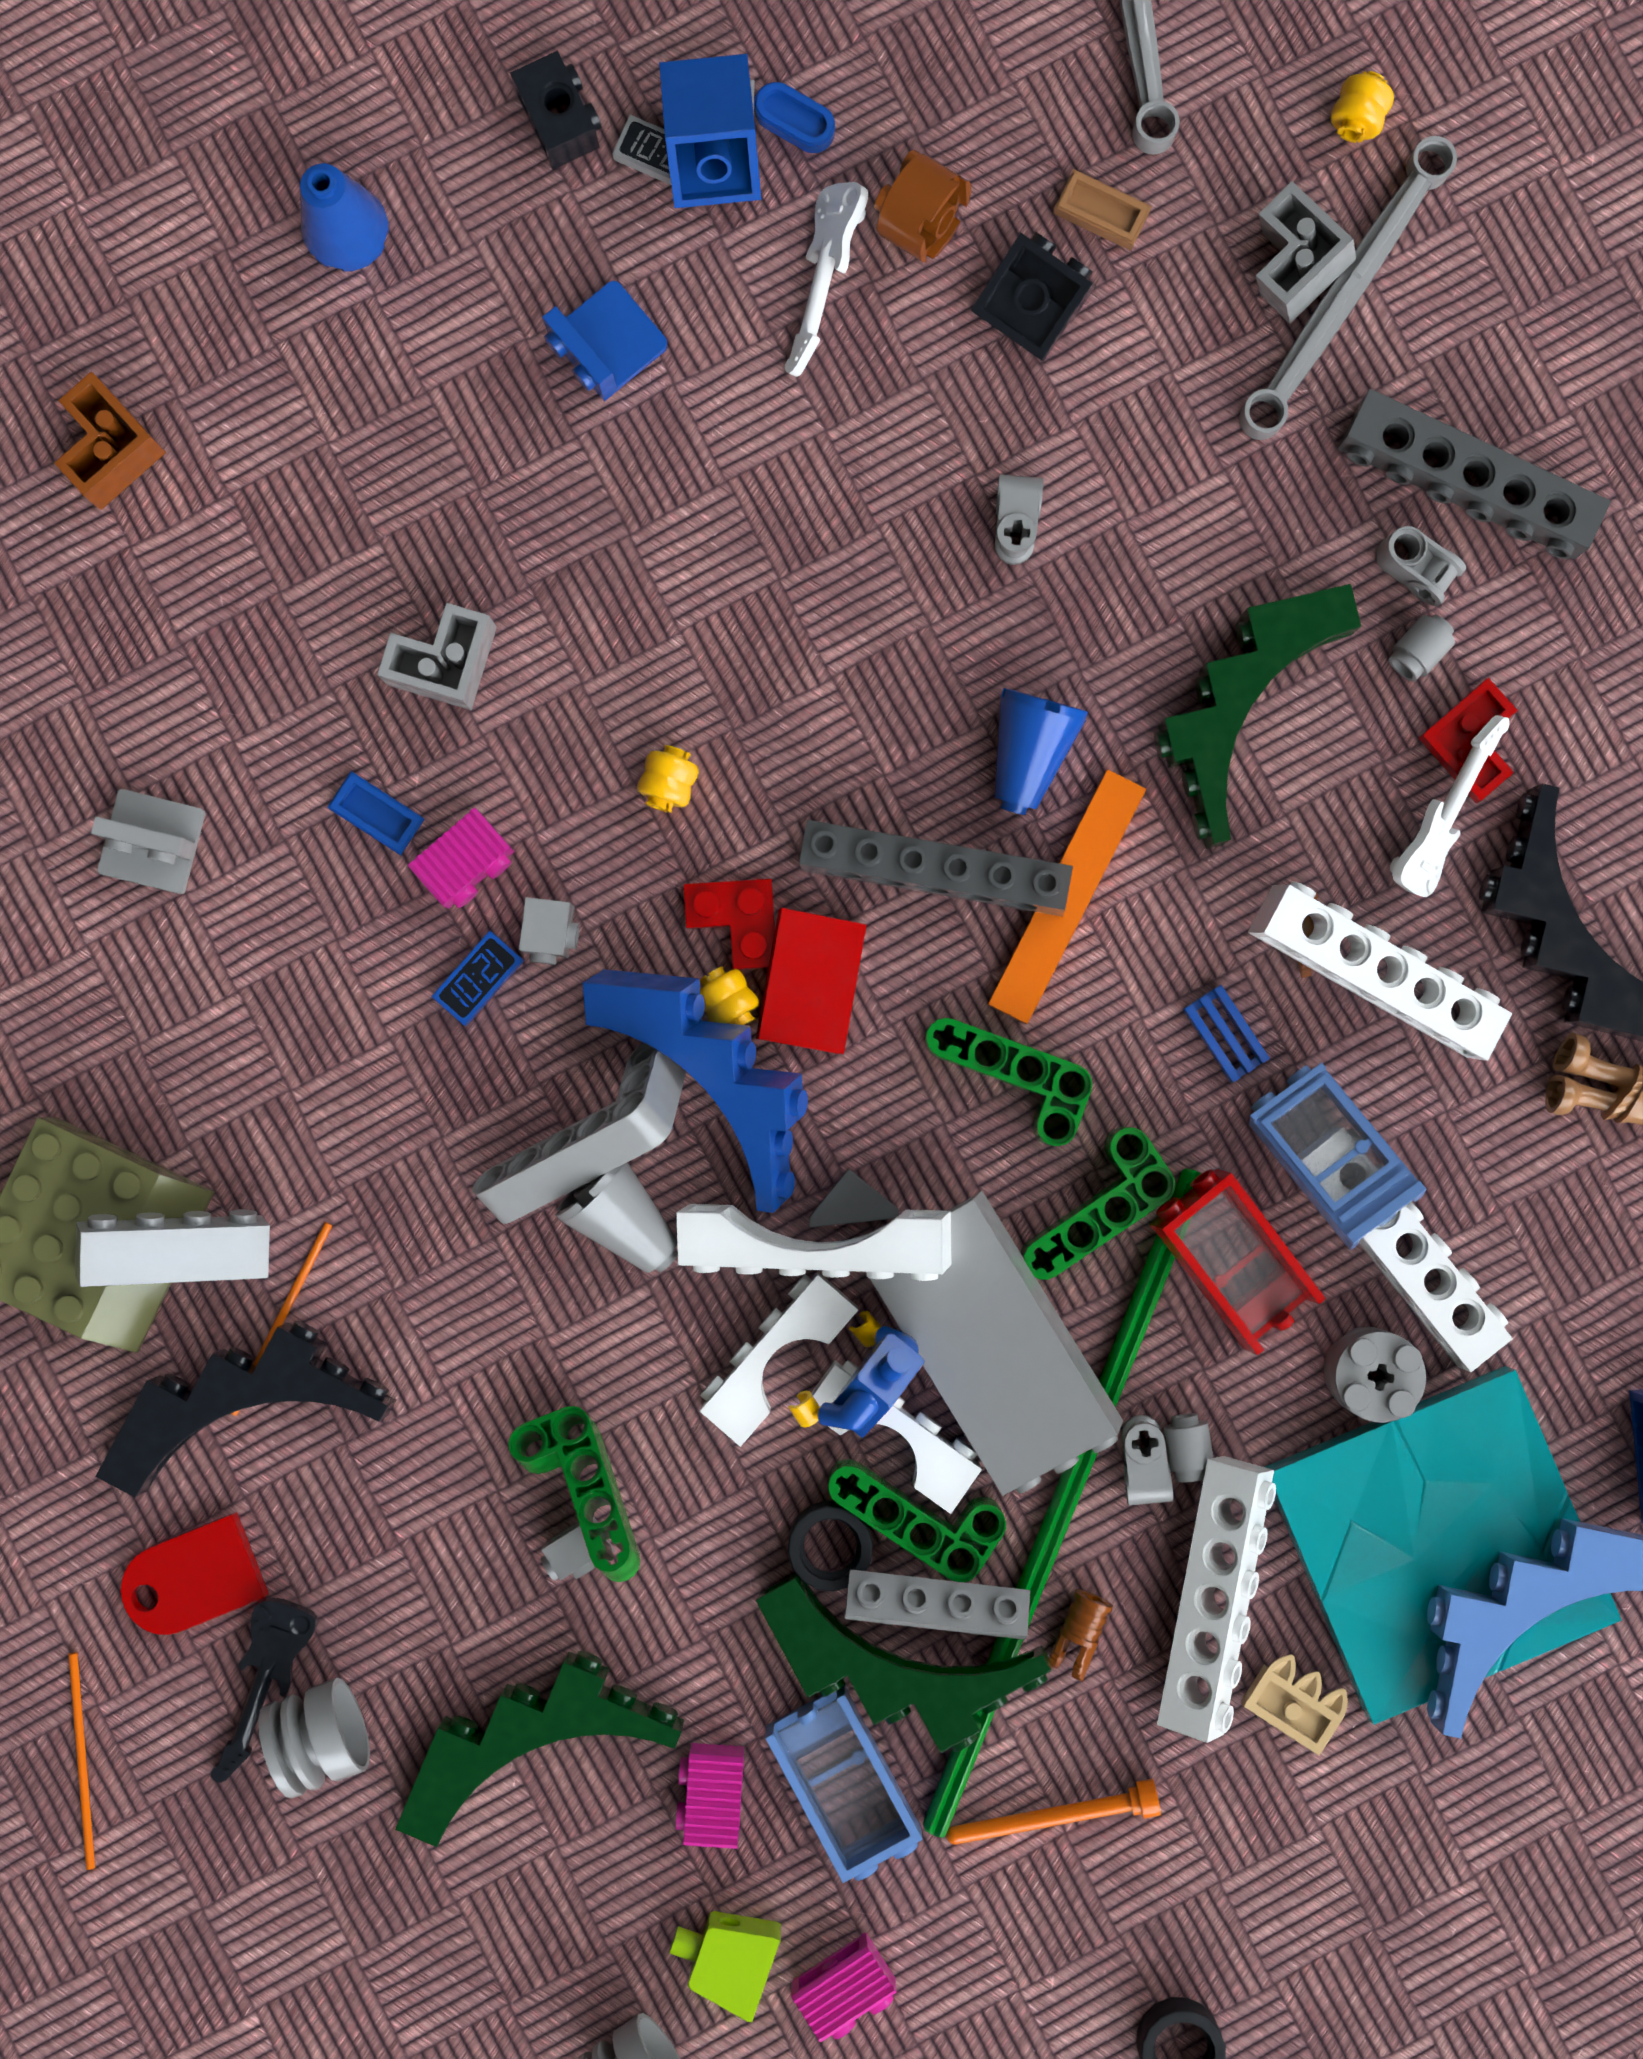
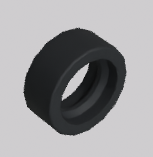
M826 1500L812 1504L797 1516L790 1529L788 1555L792 1569L804 1583L817 1590L834 1592L848 1588L850 1569L866 1571L871 1563L872 1537L867 1523L835 1501ZM827 1519L839 1520L848 1525L854 1533L857 1542L856 1554L851 1563L843 1569L834 1572L821 1571L814 1567L806 1558L804 1551V1539L809 1529L817 1522Z
M1170 1997L1155 2003L1143 2015L1138 2026L1137 2050L1140 2059H1157L1155 2054L1157 2036L1166 2027L1178 2022L1195 2024L1204 2032L1207 2039V2050L1202 2059H1226V2045L1214 2016L1201 2003L1187 1997Z

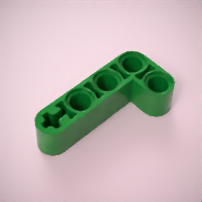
M938 1019L928 1027L925 1032L924 1042L927 1050L933 1056L1042 1096L1033 1121L1034 1134L1039 1141L1046 1145L1062 1146L1074 1138L1092 1091L1091 1075L1085 1068L955 1019ZM945 1027H949L952 1029L951 1037L960 1041L966 1040V1033L973 1035V1039L966 1047L965 1060L958 1057V1054L962 1051L960 1047L949 1045L944 1051L938 1048L939 1041L933 1038L934 1032H942ZM983 1041L991 1042L998 1050V1059L990 1067L979 1064L975 1058V1049ZM1025 1056L1032 1057L1039 1064V1075L1032 1082L1022 1080L1017 1073V1064ZM1066 1072H1073L1079 1077L1081 1082L1080 1091L1074 1097L1065 1096L1059 1089V1079ZM1053 1113L1061 1115L1066 1123L1064 1134L1056 1139L1048 1137L1043 1128L1045 1119Z
M1119 1127L1107 1135L1105 1152L1121 1176L1120 1179L1029 1239L1023 1245L1020 1253L1035 1278L1049 1280L1056 1277L1172 1197L1175 1191L1173 1174L1149 1138L1141 1130L1133 1127ZM1130 1134L1136 1139L1138 1149L1132 1158L1122 1159L1117 1152V1142L1122 1136ZM1155 1171L1161 1176L1162 1188L1156 1195L1147 1196L1142 1189V1180L1147 1173ZM1120 1196L1126 1204L1125 1214L1116 1221H1110L1105 1214L1106 1202L1112 1197ZM1084 1221L1089 1228V1237L1081 1245H1072L1067 1237L1068 1229L1073 1223ZM1055 1235L1059 1243L1069 1251V1254L1065 1257L1059 1250L1050 1254L1047 1258L1050 1265L1045 1269L1038 1264L1032 1267L1031 1263L1036 1259L1034 1251L1037 1248L1048 1252L1057 1246L1056 1243L1051 1241V1238Z
M568 1406L515 1428L509 1438V1451L512 1457L527 1471L534 1474H542L562 1467L593 1565L611 1581L623 1582L632 1578L639 1570L641 1562L640 1553L600 1430L595 1422L580 1407ZM584 1424L583 1432L579 1437L572 1440L567 1439L568 1432L573 1426ZM541 1440L542 1446L539 1452L534 1456L526 1457L529 1445ZM597 1464L595 1475L587 1481H580L583 1469L588 1465ZM609 1505L611 1511L607 1519L600 1523H593V1516L596 1510L601 1506ZM608 1539H611L621 1550L617 1554L618 1562L615 1564L609 1562L614 1559L611 1545L606 1541Z
M844 1459L837 1462L831 1468L828 1475L829 1493L837 1504L955 1582H968L980 1572L1006 1530V1520L1000 1506L988 1497L972 1499L965 1506L955 1523L951 1525L855 1460ZM851 1474L856 1475L857 1487L868 1493L864 1505H860L862 1495L856 1489L848 1487L845 1492L840 1490V1476L847 1479ZM873 1485L874 1487L868 1492L869 1486ZM881 1498L893 1499L898 1505L896 1512L888 1518L879 1517L873 1511L874 1504ZM981 1511L993 1512L996 1515L995 1524L988 1530L976 1529L973 1526V1519L977 1513ZM919 1523H927L935 1529L933 1537L925 1543L916 1542L910 1537L912 1528ZM958 1548H964L972 1554L970 1562L961 1568L953 1567L947 1562L949 1554Z

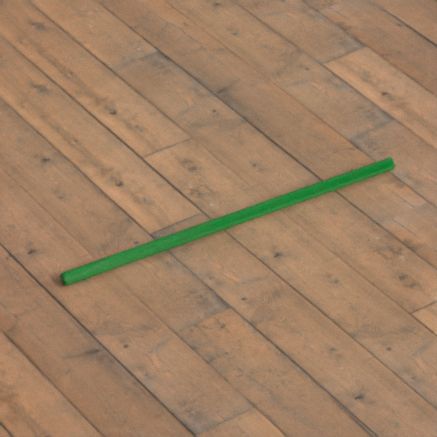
M1190 1168L1183 1169L1172 1198L1178 1197L1180 1199L1192 1189L1191 1182L1201 1173ZM1191 1218L1175 1230L1181 1240H1183ZM1158 1234L1099 1379L1115 1408L1175 1260L1174 1255ZM1092 1449L1078 1456L1079 1461L1068 1470L1062 1472L1016 1589L1030 1590L1028 1627L1098 1454L1094 1453ZM997 1636L987 1663L1007 1660L1017 1656L1024 1639ZM982 1709L979 1710L977 1713L981 1719V1731L976 1734L978 1739L961 1751L954 1752L952 1749L923 1821L924 1830L929 1834L940 1838L946 1836L995 1711L984 1714Z

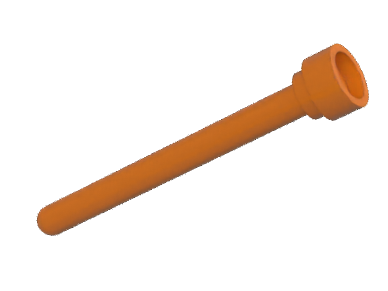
M1152 1778L1136 1781V1786L1128 1788V1793L951 1826L947 1831L946 1838L949 1843L957 1845L1131 1811L1133 1816L1142 1814L1143 1819L1161 1816V1810L1154 1779Z

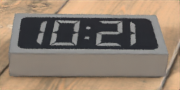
M629 115L612 153L614 161L671 185L664 129Z

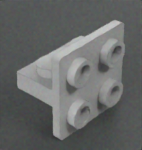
M120 789L116 796L111 819L97 816L94 819L91 834L105 839L97 869L98 873L177 894H184L202 830L205 811L201 808Z

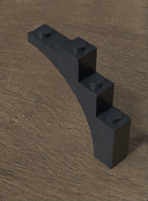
M1543 783L1528 789L1527 793H1524L1519 800L1516 811V818L1521 819L1518 834L1512 837L1506 853V860L1511 862L1510 867L1504 865L1493 869L1490 875L1487 874L1482 881L1479 891V899L1484 901L1481 913L1532 925L1531 930H1527L1521 943V955L1525 956L1522 968L1573 980V984L1566 989L1562 1001V1009L1566 1011L1564 1023L1643 1042V981L1627 972L1601 948L1584 926L1571 903L1562 879L1556 849L1555 817L1559 787Z
M294 1321L293 1324L288 1322L277 1327L256 1367L252 1364L254 1357L243 1350L230 1347L229 1351L222 1349L212 1353L192 1392L188 1390L190 1387L188 1382L172 1374H165L164 1377L159 1375L147 1380L95 1477L135 1498L150 1489L162 1468L192 1436L225 1415L266 1403L299 1401L335 1405L358 1412L380 1422L389 1415L396 1400L387 1395L389 1389L379 1382L369 1378H365L362 1382L348 1374L350 1369L343 1363L326 1357L324 1361L320 1360L319 1357L327 1343L317 1338L319 1332L310 1325L300 1321Z

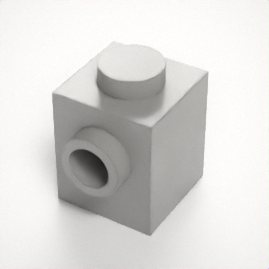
M525 897L519 951L530 954L529 962L556 965L557 957L568 958L569 949L577 948L579 923L573 922L575 906L570 902Z

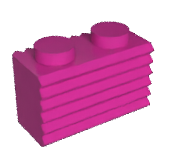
M473 808L418 855L415 860L411 861L408 867L442 906L449 909L455 904L457 908H461L477 895L478 890L475 886L487 875L491 879H495L511 865L512 862L508 857L515 851L478 809Z
M691 1743L689 1757H681L679 1785H687L686 1802H678L676 1830L684 1831L683 1845L738 1848L744 1746Z
M862 1933L860 1937L847 1943L845 1947L832 1953L822 1962L811 1967L807 1972H803L799 1977H795L791 1983L792 2000L796 2003L798 2010L801 2011L819 2042L824 2041L830 2036L835 2040L844 2037L854 2028L857 2018L868 2011L871 2014L880 2013L892 2003L894 1999L892 1995L897 1992L895 1976L867 1933Z

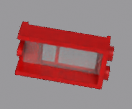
M1209 1169L1198 1175L1191 1182L1192 1189L1180 1199L1175 1197L1165 1202L1156 1212L1158 1217L1149 1225L1156 1231L1234 1334L1240 1346L1258 1356L1264 1351L1257 1341L1272 1327L1284 1331L1292 1326L1295 1320L1290 1315V1312L1303 1301L1309 1300L1321 1304L1326 1298L1231 1172L1220 1169L1214 1171Z

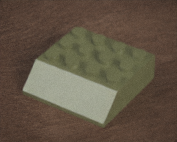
M38 1117L0 1195V1301L81 1339L135 1353L139 1352L171 1283L80 1287L75 1276L76 1222L88 1221L89 1216L96 1214L115 1215L117 1220H136L137 1214L150 1212L164 1214V1219L183 1218V1213L206 1212L215 1191L57 1117Z

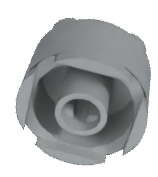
M1368 1326L1355 1328L1338 1341H1335L1325 1357L1324 1380L1329 1391L1342 1407L1365 1420L1384 1423L1408 1417L1415 1411L1417 1404L1423 1396L1426 1385V1370L1420 1351L1406 1339L1386 1330ZM1377 1368L1381 1369L1379 1378H1374L1373 1381L1368 1379L1369 1371H1376Z

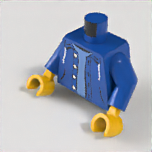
M862 1311L859 1316L865 1322L857 1328L850 1326L849 1330L863 1346L870 1347L874 1344L876 1345L833 1402H825L819 1406L812 1393L806 1390L797 1394L801 1404L789 1405L788 1408L801 1427H810L819 1421L821 1425L853 1430L863 1438L891 1409L924 1364L925 1360L919 1355V1347L916 1340L907 1333L889 1326H881L870 1312Z

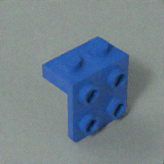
M617 281L608 282L567 317L556 306L542 317L547 330L544 339L559 358L565 355L575 366L572 372L581 385L588 392L594 389L604 402L663 354L668 347L666 337Z

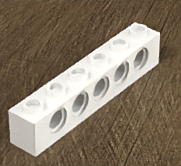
M1292 881L1290 885H1273L1248 933L1463 1056L1488 1061L1512 1015L1511 1012L1498 1005L1500 1002L1499 997L1480 988H1476L1473 991L1462 985L1464 978L1458 973L1444 967H1439L1436 970L1425 963L1428 957L1420 951L1408 946H1403L1402 949L1388 942L1391 936L1387 932L1366 924L1365 928L1351 920L1353 913L1333 903H1329L1328 906L1314 899L1316 892L1301 883ZM1307 915L1312 918L1314 923L1313 932L1308 938L1302 930V923ZM1344 937H1347L1351 944V950L1344 959L1340 953V943ZM1383 958L1387 963V974L1381 980L1377 974V966ZM1421 980L1424 986V993L1417 1000L1414 988L1416 983ZM1457 1001L1460 1006V1014L1454 1021L1451 1016V1008Z
M1332 1127L1297 1156L1312 1175L1316 1177L1353 1150L1356 1142L1362 1140V1138L1353 1129L1346 1131L1343 1127ZM1358 1154L1346 1163L1352 1164L1357 1170L1358 1177L1353 1186L1346 1188L1340 1181V1171L1344 1166L1323 1180L1320 1185L1336 1202L1383 1166L1379 1163L1374 1166L1365 1154ZM1410 1202L1399 1210L1388 1223L1382 1227H1376L1360 1239L1359 1244L1457 1367L1472 1372L1513 1339L1504 1328L1508 1321L1492 1303L1485 1305L1476 1293L1480 1289L1476 1280L1464 1268H1461L1459 1271L1448 1258L1452 1254L1450 1248L1437 1234L1433 1233L1431 1236L1420 1224L1424 1219L1422 1213ZM1407 1233L1412 1238L1413 1248L1410 1254L1400 1257L1396 1250V1242L1400 1236ZM1436 1268L1440 1273L1441 1282L1436 1290L1428 1292L1424 1285V1278L1430 1270ZM1465 1304L1469 1312L1468 1319L1465 1324L1456 1327L1452 1319L1453 1312L1457 1306Z
M1226 1456L1207 1459L1157 1722L1158 1726L1206 1743L1224 1735L1229 1730L1233 1720L1234 1709L1233 1706H1230L1232 1689L1239 1683L1242 1673V1663L1238 1661L1241 1644L1246 1641L1250 1631L1251 1621L1246 1616L1249 1600L1254 1597L1259 1584V1574L1255 1572L1258 1554L1260 1555L1263 1552L1267 1542V1529L1263 1527L1266 1510L1271 1508L1276 1494V1485L1272 1483L1274 1470ZM1233 1499L1237 1500L1243 1508L1241 1521L1236 1520L1231 1513L1230 1506ZM1224 1543L1228 1544L1234 1552L1235 1559L1233 1565L1228 1564L1223 1558L1222 1548ZM1215 1588L1220 1589L1225 1595V1609L1220 1608L1214 1600ZM1207 1632L1212 1634L1217 1641L1218 1648L1216 1654L1209 1650L1206 1645L1205 1637ZM1198 1677L1204 1679L1208 1685V1698L1202 1695L1198 1689Z

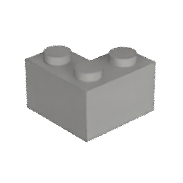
M1293 181L1259 213L1263 235L1280 252L1256 275L1260 296L1289 324L1356 260L1354 239Z
M446 603L433 645L390 633L377 676L388 686L472 710L497 626L489 615Z

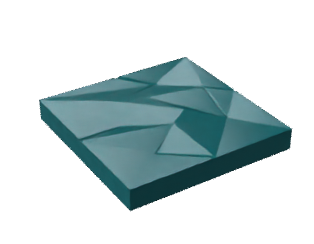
M1507 1366L1420 1401L1415 1411L1408 1417L1384 1423L1370 1422L1265 1466V1468L1274 1470L1272 1483L1276 1485L1275 1502L1364 1714L1373 1725L1427 1703L1431 1691L1437 1690L1440 1673L1436 1669V1658L1440 1646H1445L1446 1641L1430 1630L1431 1624L1427 1621V1609L1430 1599L1437 1595L1438 1585L1492 1596L1493 1590L1489 1587V1575L1493 1564L1498 1563L1500 1552L1553 1562L1554 1556L1551 1553V1540L1555 1530L1560 1529L1561 1519L1580 1522L1515 1369ZM1611 1593L1580 1600L1538 1621L1521 1634L1501 1654L1485 1678L1622 1621Z

